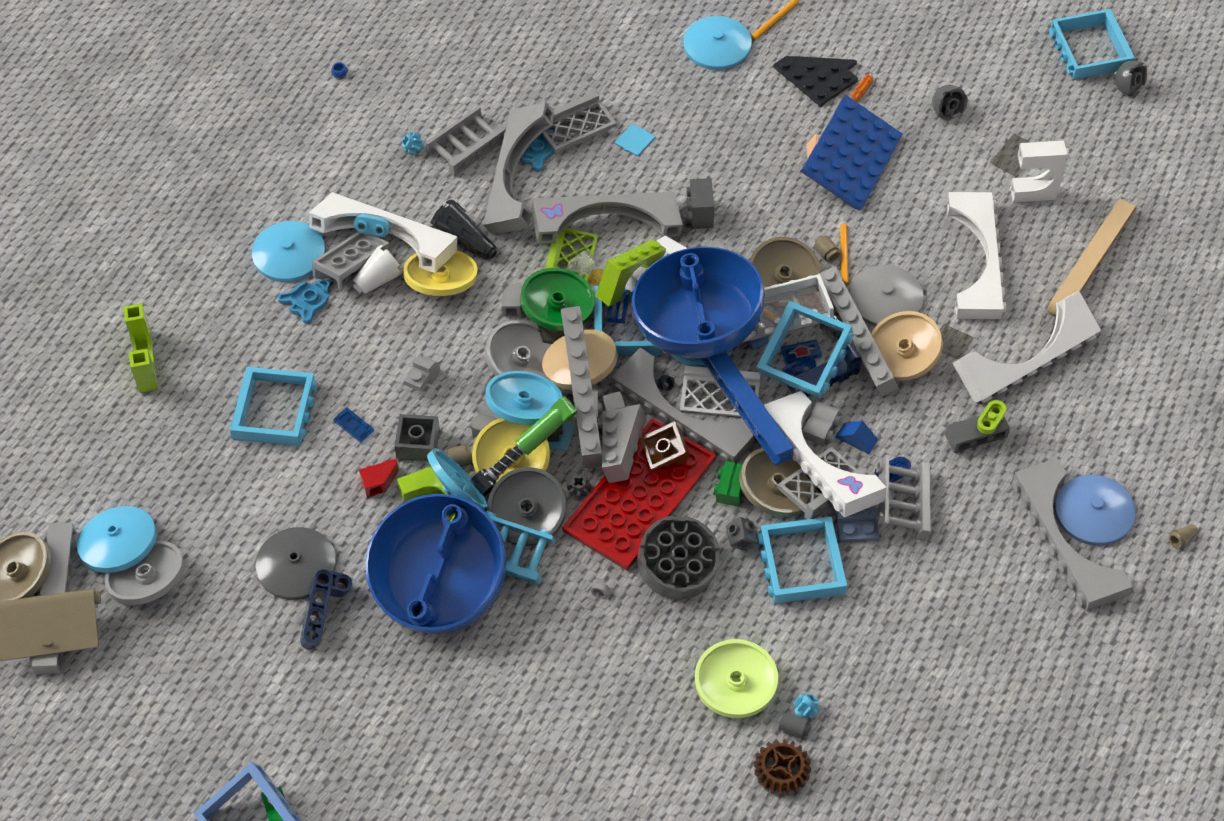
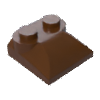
M675 421L641 437L652 471L672 463L682 464L689 457V450L684 436Z

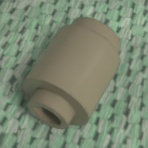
M827 235L819 236L815 240L814 248L825 261L833 262L839 257V248Z
M465 445L446 449V454L460 466L472 461L470 446L465 447Z

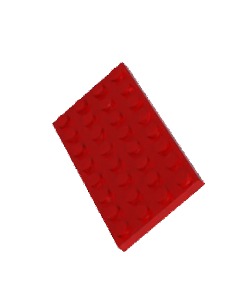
M652 418L642 429L641 437L666 425ZM684 436L689 450L688 459L682 464L672 463L652 471L641 438H639L637 452H634L633 455L634 461L628 480L608 483L606 476H604L564 524L562 531L628 571L637 559L638 550L647 529L656 521L671 516L716 460V454Z

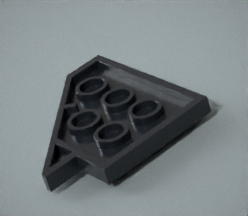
M785 56L773 64L774 69L820 107L858 82V77L849 71V69L857 65V61L853 59Z

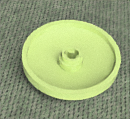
M740 639L725 640L708 648L700 657L695 669V687L702 702L713 712L729 718H745L761 712L771 703L778 687V671L772 657L759 645Z

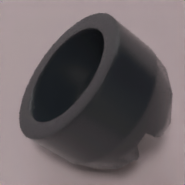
M662 375L658 379V385L661 389L670 391L674 387L675 380L673 377ZM664 382L668 383L669 386L665 388Z

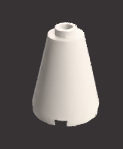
M382 245L375 249L353 279L354 285L352 286L359 294L361 292L366 294L404 273L403 269L399 271L397 267L400 264L386 249L384 251L381 250Z

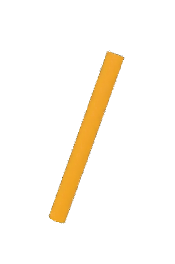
M791 0L755 31L751 38L757 40L799 3V0Z
M841 224V278L845 285H849L847 224Z

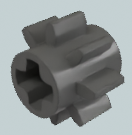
M580 474L570 477V483H567L570 497L575 495L580 499L582 496H588V490H591V483H588V477H583Z

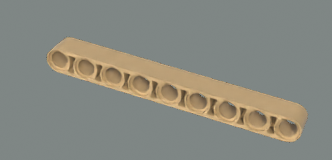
M1121 198L1117 201L1052 298L1047 312L1056 315L1057 302L1078 291L1081 293L1082 288L1087 286L1090 276L1095 274L1098 264L1103 262L1106 252L1110 251L1114 245V240L1118 239L1122 233V228L1126 227L1130 221L1131 214L1134 215L1137 208L1136 205Z

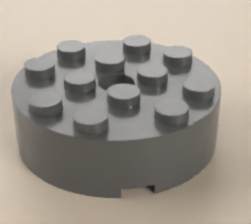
M685 516V518L664 517L653 523L642 538L637 555L638 570L644 582L656 593L671 599L691 598L702 593L711 584L720 563V547L713 532L702 522Z

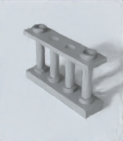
M477 106L436 136L430 138L425 143L427 154L437 151L448 161L450 173L456 176L501 144L506 128L501 125L493 129L481 119V107ZM476 123L488 135L480 138L468 127ZM463 132L475 144L467 148L455 136ZM449 141L462 153L457 157H453L442 145Z
M885 455L877 463L876 472L879 473V480L886 486L885 501L878 504V513L876 515L878 532L882 533L886 526L891 524L911 528L915 531V539L924 540L930 533V464L922 462L918 469L910 470L889 465V455ZM889 473L913 478L915 480V487L889 482ZM889 490L913 495L915 497V504L889 499ZM889 507L912 511L915 514V521L889 516Z

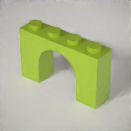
M652 239L607 260L595 297L608 306L621 301L624 289L631 275L640 266L648 268L664 257L666 248L658 241Z
M140 303L124 306L125 323L133 347V351L129 352L130 368L139 393L158 390L151 329L143 305Z
M432 467L397 479L398 488L404 502L429 494H447Z

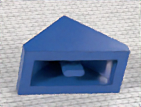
M864 421L844 423L835 438L867 454H870L878 441V438Z

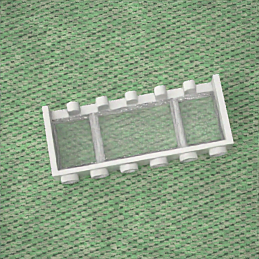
M820 274L764 288L765 299L762 316L756 328L743 342L773 335L789 301L833 318L834 307ZM796 314L788 331L819 322Z

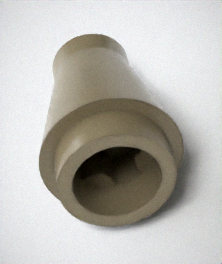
M1190 524L1173 530L1169 535L1170 544L1177 549L1184 548L1198 534V528L1194 524Z

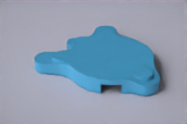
M547 130V131H546V132H548V133H553V134H554V131H552V130ZM540 134L528 146L520 160L521 163L531 164L533 169L539 172L543 170L544 162L554 154V151L542 134Z
M326 279L315 281V283L302 282L294 290L279 294L277 297L280 304H292L290 312L300 315L302 322L309 324L312 322L314 314L327 304L331 288L330 282Z

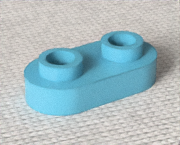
M360 214L354 221V227L358 232L372 236L385 237L391 229L388 220L368 214Z

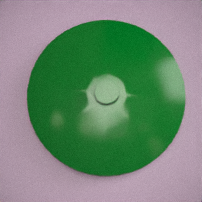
M546 268L531 274L525 280L521 289L520 303L528 318L537 325L550 330L564 331L561 309L580 306L583 324H585L593 313L595 295L589 283L580 275L562 268Z

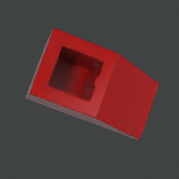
M397 459L385 460L380 464L366 466L359 470L360 479L367 498L387 491L399 472Z

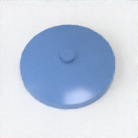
M1082 475L1069 480L1062 486L1055 501V515L1062 529L1075 540L1089 545L1102 546L1115 543L1128 534L1135 520V505L1128 491L1116 481L1100 475Z

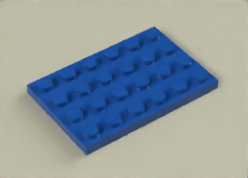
M845 94L800 172L860 211L903 133Z

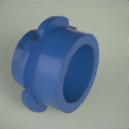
M337 62L333 64L331 72L334 77L342 78L348 73V68L344 63Z

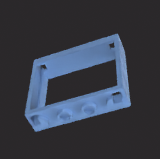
M254 762L248 764L194 813L198 821H210L208 817L215 813L253 778L284 821L301 820L264 769Z

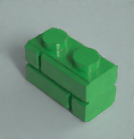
M725 461L723 468H719L717 479H720V482L715 484L713 492L717 503L740 506L743 491L740 486L739 474L743 464Z

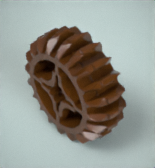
M776 739L774 745L768 741L766 748L761 747L760 753L756 754L754 775L758 776L757 781L758 783H763L764 789L770 786L771 794L777 789L779 796L782 795L783 790H786V794L789 796L791 789L797 793L799 787L803 788L805 781L809 780L811 760L807 758V751L801 752V745L794 747V741L787 744L786 739L782 743H779ZM772 757L774 764L767 770L765 763ZM798 763L800 770L793 777L791 769Z

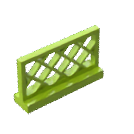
M566 227L559 235L556 243H551L545 269L560 268L558 264L565 262L568 266L566 270L585 277L584 279L588 282L598 235ZM565 234L573 235L575 239L568 242ZM586 238L593 239V243L586 246L582 240ZM578 242L582 248L575 251L572 245ZM568 247L572 253L565 256L561 250ZM586 251L590 257L582 260L579 254ZM575 256L579 262L572 265L568 259ZM583 266L586 272L579 274L576 268Z

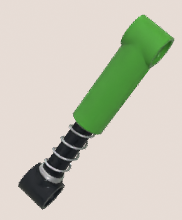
M565 396L561 397L545 415L515 441L516 446L514 448H510L511 450L504 454L502 459L497 460L494 466L477 472L470 482L482 496L487 495L497 483L499 476L505 474L504 471L508 468L511 469V465L514 462L517 463L521 456L524 457V454L529 455L562 424L571 420L578 410Z

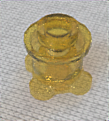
M592 270L588 281L593 283L594 286H599L604 270Z

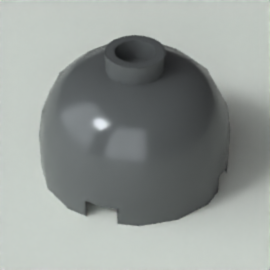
M1139 61L1123 63L1114 74L1117 89L1126 95L1137 96L1140 93L1137 89L1141 85H1145L1147 80V67L1143 66L1144 63ZM1132 85L1136 86V90L1132 91Z
M951 84L944 85L934 93L932 107L940 118L949 121L955 118L951 116L965 111L968 97L960 87ZM948 110L954 111L952 115H947Z

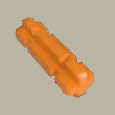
M869 74L864 76L863 80H861L855 91L851 94V98L854 101H860L861 96L865 94L869 85L873 83V76Z

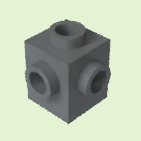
M738 517L726 525L727 537L731 547L746 550L758 543L756 527L753 521Z

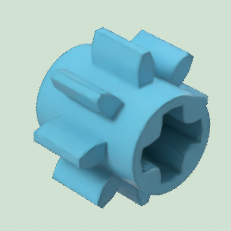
M409 132V135L406 134L403 137L402 146L405 147L404 152L415 155L416 151L420 152L422 150L424 141L420 139V134Z
M801 693L793 703L796 706L794 709L795 713L804 718L810 717L813 719L820 710L817 706L819 704L818 699L810 693H806L805 696Z

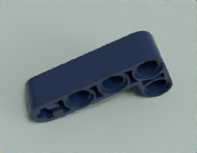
M852 343L847 344L845 348L846 355L843 361H839L837 365V374L834 378L831 377L829 381L830 387L833 386L832 384L838 381L840 383L849 379V376L858 375L860 372L862 357ZM828 362L795 377L816 386ZM787 385L792 394L800 391ZM803 392L807 397L811 396L810 394Z
M325 569L319 570L315 574L310 586L300 643L303 648L307 650L313 649L320 642L329 597H343L349 592L352 587V579L349 575ZM318 578L324 579L326 584L319 583ZM337 583H343L346 588H340ZM314 597L321 598L323 603L316 602ZM310 616H316L319 622L312 621ZM311 631H314L313 634H312V639H313V641L310 640V636H309V634H310Z

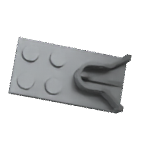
M357 232L312 261L313 277L316 279H336L338 290L342 292L343 285L352 278L353 272L364 266L379 245L383 246L382 251L388 250L389 242L377 236Z

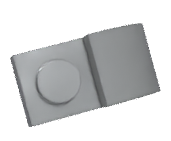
M514 283L504 290L502 295V316H521V283Z
M419 355L412 362L413 367L404 379V385L421 392L426 383L432 385L441 370L438 362Z

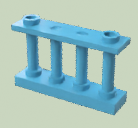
M486 511L495 525L502 527L500 534L504 544L510 530L520 533L511 560L507 562L506 574L539 585L541 576L537 573V566L546 543L554 545L556 542L552 533L543 529L537 531L498 518L496 514ZM528 536L538 539L539 541L530 565L526 568L520 567L518 561Z

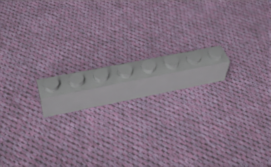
M833 266L820 273L824 286L843 323L852 326L854 333L852 340L881 396L883 397L899 389L836 267Z
M73 522L49 523L48 531L45 532V542L51 552V565L44 583L38 589L40 596L70 592L77 533ZM63 653L30 657V668H33L36 675L61 674Z

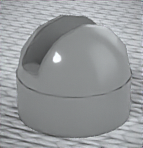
M603 581L596 582L591 589L592 595L597 597V591L600 590L604 594L599 598L605 599L609 591L608 585H605Z

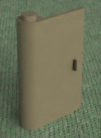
M92 588L0 601V661L99 648L96 608H98V604H101L100 592H96V589Z

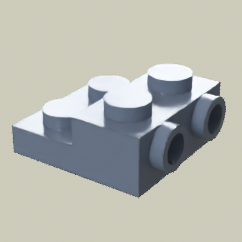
M876 505L847 517H843L839 511L835 510L839 543L879 540L878 525L876 524Z

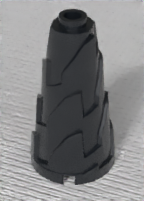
M455 200L446 201L448 206L444 207L442 205L436 211L430 222L432 224L430 227L457 236V243L473 254L476 253L486 260L495 257L497 254L495 244Z

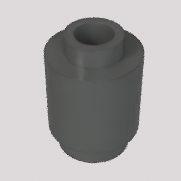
M783 713L779 729L783 730L785 734L803 739L804 735H809L811 724L808 723V718L792 713Z

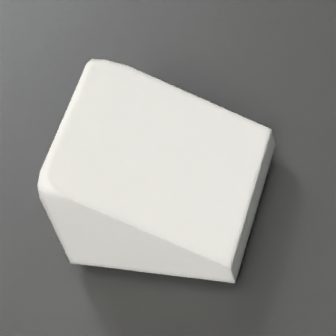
M620 391L602 397L605 411L625 407Z

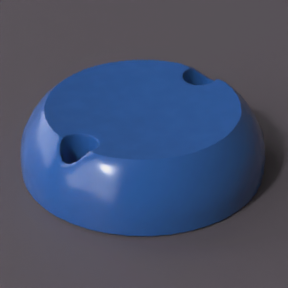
M693 247L668 254L648 267L635 285L632 295V307L638 328L653 345L677 357L701 359L732 350L753 332L764 310L765 293L758 270L745 257L736 252L718 247Z
M429 494L416 497L391 511L375 530L366 554V578L376 603L396 623L410 630L425 634L450 633L477 621L490 609L499 596L507 569L504 541L493 520L485 511L471 501L449 494Z

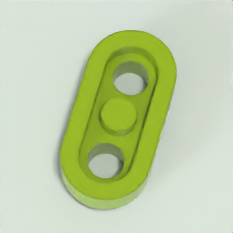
M999 400L989 402L978 418L977 429L983 434L995 432L1006 414V405Z

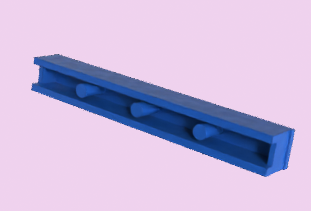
M723 353L701 358L773 464L776 466L789 459H793L794 448L729 355Z

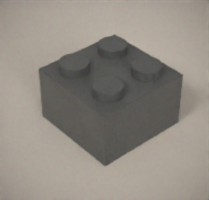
M712 178L690 179V187H686L688 223H691L692 229L713 228L714 198Z
M399 415L394 445L396 459L428 461L427 454L434 448L437 449L440 432L438 416Z

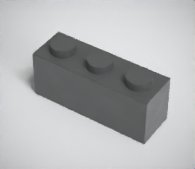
M971 416L967 420L955 421L947 425L945 436L954 453L1007 438L1010 427L1005 417L992 434L981 433L977 429V422L980 416Z

